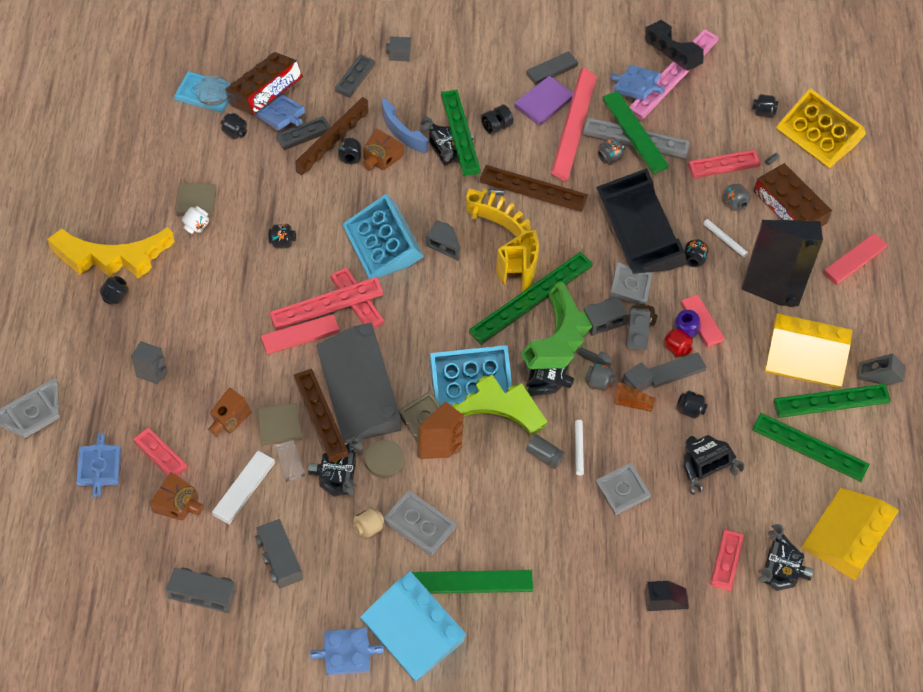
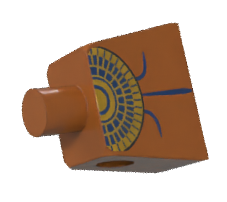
M376 129L363 148V158L365 161L362 164L364 168L371 170L376 166L381 170L387 169L404 156V144Z
M229 387L211 410L210 415L214 422L207 429L214 436H217L222 429L232 433L252 413L245 398Z
M172 472L169 473L150 502L152 512L181 521L186 518L189 512L198 516L203 510V504L197 502L196 489Z

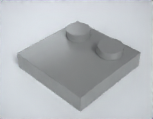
M617 262L609 296L619 297L621 300L634 304H646L653 273L633 274L630 266Z
M632 463L596 480L597 486L615 516L651 498L650 492Z

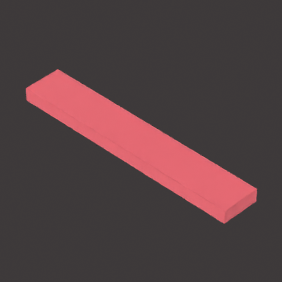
M374 277L269 313L275 330H279L383 295V290L378 278Z

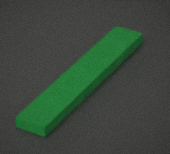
M458 89L443 91L440 96L462 175L480 174L481 169Z
M619 91L603 96V102L652 175L667 170L669 164Z
M886 384L774 398L773 404L778 418L888 404L891 398Z
M760 413L752 431L859 482H862L870 465L763 413Z
M532 570L412 572L430 594L533 592Z

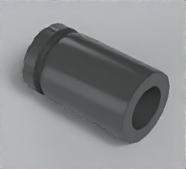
M537 434L532 437L526 447L527 452L547 465H551L553 469L560 465L565 455L564 451Z

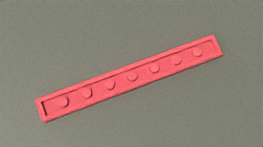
M584 67L579 72L551 174L564 182L568 180L597 78V75Z

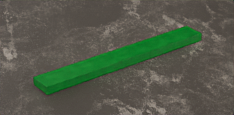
M579 252L469 329V334L480 345L484 344L549 298L548 294L558 282H564L566 286L590 269L593 263L582 252Z

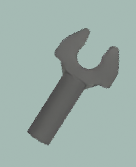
M582 347L578 350L579 355L596 363L609 367L612 365L609 362L611 357L603 351L596 354Z

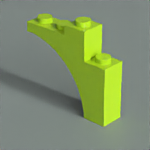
M485 375L477 380L476 390L478 393L472 392L465 397V401L459 404L457 402L451 405L464 416L480 413L503 416L520 425L530 436L544 429L548 424L522 383L518 386L516 384L510 386L506 390L507 393H504L493 375Z

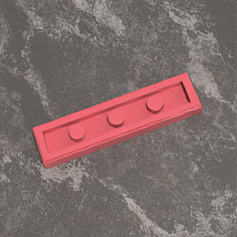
M754 149L688 161V168L693 179L760 167L761 162Z
M874 233L826 268L823 274L837 285L886 249L888 244Z
M347 267L330 275L331 280L338 289L357 283ZM370 300L350 306L362 324L372 322L374 329L384 324V319Z
M333 314L261 335V340L266 354H270L340 333V329Z

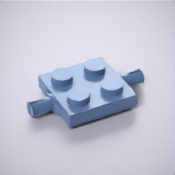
M630 65L623 75L615 73L611 75V80L617 81V84L614 86V92L619 91L621 95L644 101L650 93L655 91L662 94L665 90L664 86L657 85L661 78L660 72Z
M281 94L259 110L256 116L275 129L280 130L289 123H294L297 126L301 125L302 120L298 117L305 113L302 105Z
M100 433L97 434V444L79 447L77 485L93 486L92 496L95 498L97 496L98 498L101 497V486L119 485L120 445H106V435L104 433H101V435Z
M367 628L324 631L325 643L323 650H310L311 659L324 658L327 675L370 672L369 660L371 654H384L383 644L370 646Z

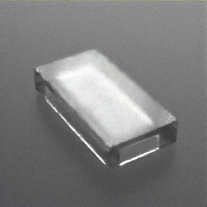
M294 440L274 445L285 481L288 482L305 477Z

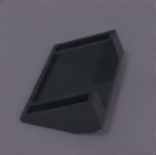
M647 168L596 187L633 274L669 271L687 264L685 251L679 238L676 239L655 193L654 183Z
M762 220L741 286L742 290L780 306H799L823 242L821 221Z

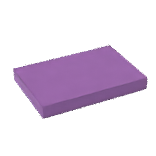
M548 76L515 102L514 107L540 126L572 100L573 92Z

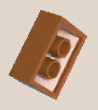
M445 401L418 427V457L420 459L449 458L453 453L457 454L463 446L464 415Z

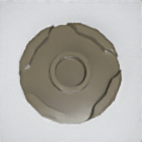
M379 440L367 448L365 466L374 476L390 478L403 468L404 452L395 442Z

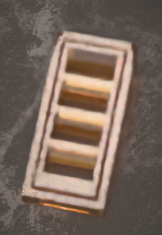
M618 382L614 404L649 412L653 411L654 397Z

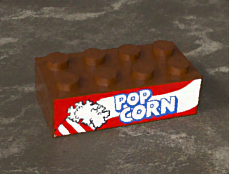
M274 52L265 60L256 64L250 71L244 73L238 80L232 82L225 89V92L232 107L254 115L303 78L297 60Z
M785 163L757 178L753 192L781 220L821 221V227L828 223L832 210Z

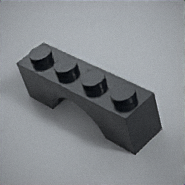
M662 19L645 27L646 42L686 71L704 63V49L694 42L681 43L672 40V27Z

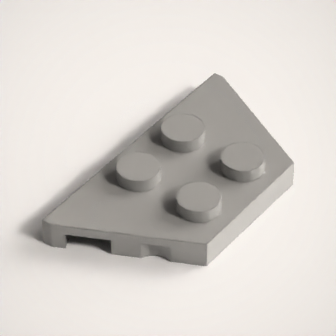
M56 378L0 408V427L20 437L27 438L60 419L59 393Z

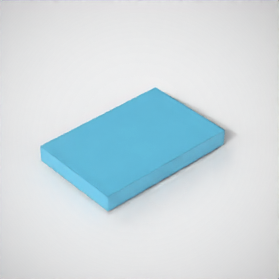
M188 71L174 98L177 101L224 113L229 103L225 89L231 83Z

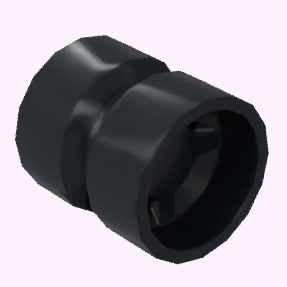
M505 104L481 115L482 125L490 135L514 123L513 115Z

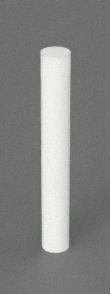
M709 219L704 221V226L743 258L747 256L748 252Z
M582 420L575 421L576 475L579 476L584 474Z

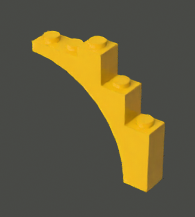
M168 227L144 240L120 245L87 242L72 236L62 228L47 239L50 250L79 275L89 270L92 265H95L109 277L113 273L118 272L123 266L136 278L148 273L152 268L151 260L157 258L162 251L171 247L175 242L173 231Z

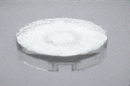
M204 77L200 83L196 84V96L201 103L215 106L227 101L228 97L225 89L230 85L222 77Z

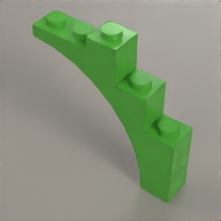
M558 282L548 294L556 316L554 335L543 340L530 341L521 352L529 369L565 368L575 357L573 353L584 342L582 338L593 327L585 311L578 310L564 282Z

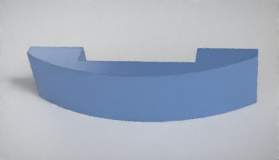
M383 98L382 114L391 133L408 147L427 153L429 140L419 130L412 133L396 118V108Z

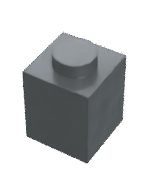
M390 36V43L386 44V53L389 54V61L410 62L411 37Z
M641 362L624 373L622 386L625 391L630 392L635 397L652 386L654 375Z

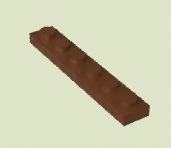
M362 97L295 161L296 173L302 176L306 171H309L316 161L322 159L324 154L329 149H332L340 138L342 139L351 128L356 126L362 117L367 115L369 111L367 99Z
M485 165L480 177L481 183L580 212L583 211L588 194L489 165Z
M309 369L294 374L295 382L329 462L348 457L346 445L313 370Z

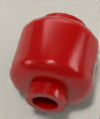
M672 329L665 336L666 349L676 357L687 356L692 351L693 339L684 331Z

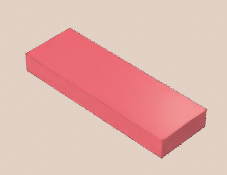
M699 295L681 300V306L684 310H693L699 315L701 329L698 334L706 347L724 341L723 334Z
M149 427L133 439L134 443L167 476L170 472L178 476L188 468L187 464Z
M724 529L710 586L731 591L744 534Z

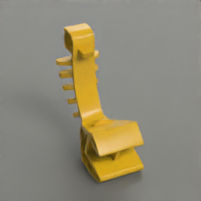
M469 188L466 195V211L472 214V219H476L477 216L489 219L504 226L516 236V238L498 249L496 273L503 285H506L507 273H521V290L525 291L532 286L536 274L539 251L536 230H530V221L528 219L523 221V214L520 210L514 216L513 203L505 211L504 197H501L497 208H495V192H491L488 205H486L484 201L487 196V190L484 188L480 192Z

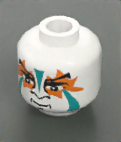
M199 206L190 207L182 217V222L185 224L183 228L191 234L194 231L201 233L209 223V214Z

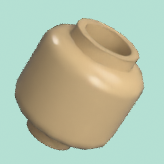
M367 508L354 516L353 530L358 536L361 535L363 538L368 539L382 530L384 518L377 509Z

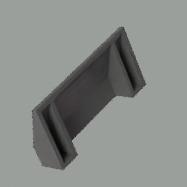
M372 322L353 326L317 344V351L344 443H349L353 436H359L363 440L401 431V417Z

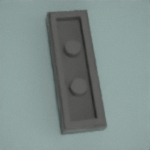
M568 51L526 70V75L537 85L548 76L553 78L577 67L578 61Z
M360 54L336 85L335 92L350 98L374 67L375 60Z
M322 116L276 134V139L283 150L322 136L330 128V125L325 117Z
M697 352L649 368V371L654 375L652 385L656 388L706 371L707 367Z

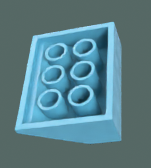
M388 194L383 195L342 224L369 279L379 278L410 267L424 257L397 203Z
M508 345L429 354L434 397L440 406L445 401L450 405L457 402L460 404L465 401V397L470 393H478L476 390L477 380L485 375H493L504 393H507L506 390L512 386Z
M411 571L394 583L360 617L415 682L460 646L466 636V633Z

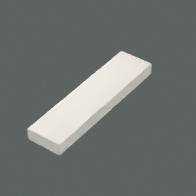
M257 451L212 511V515L230 525L275 464V459Z

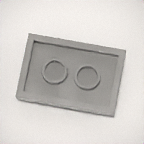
M410 490L405 493L384 517L386 525L431 557L457 528V523Z

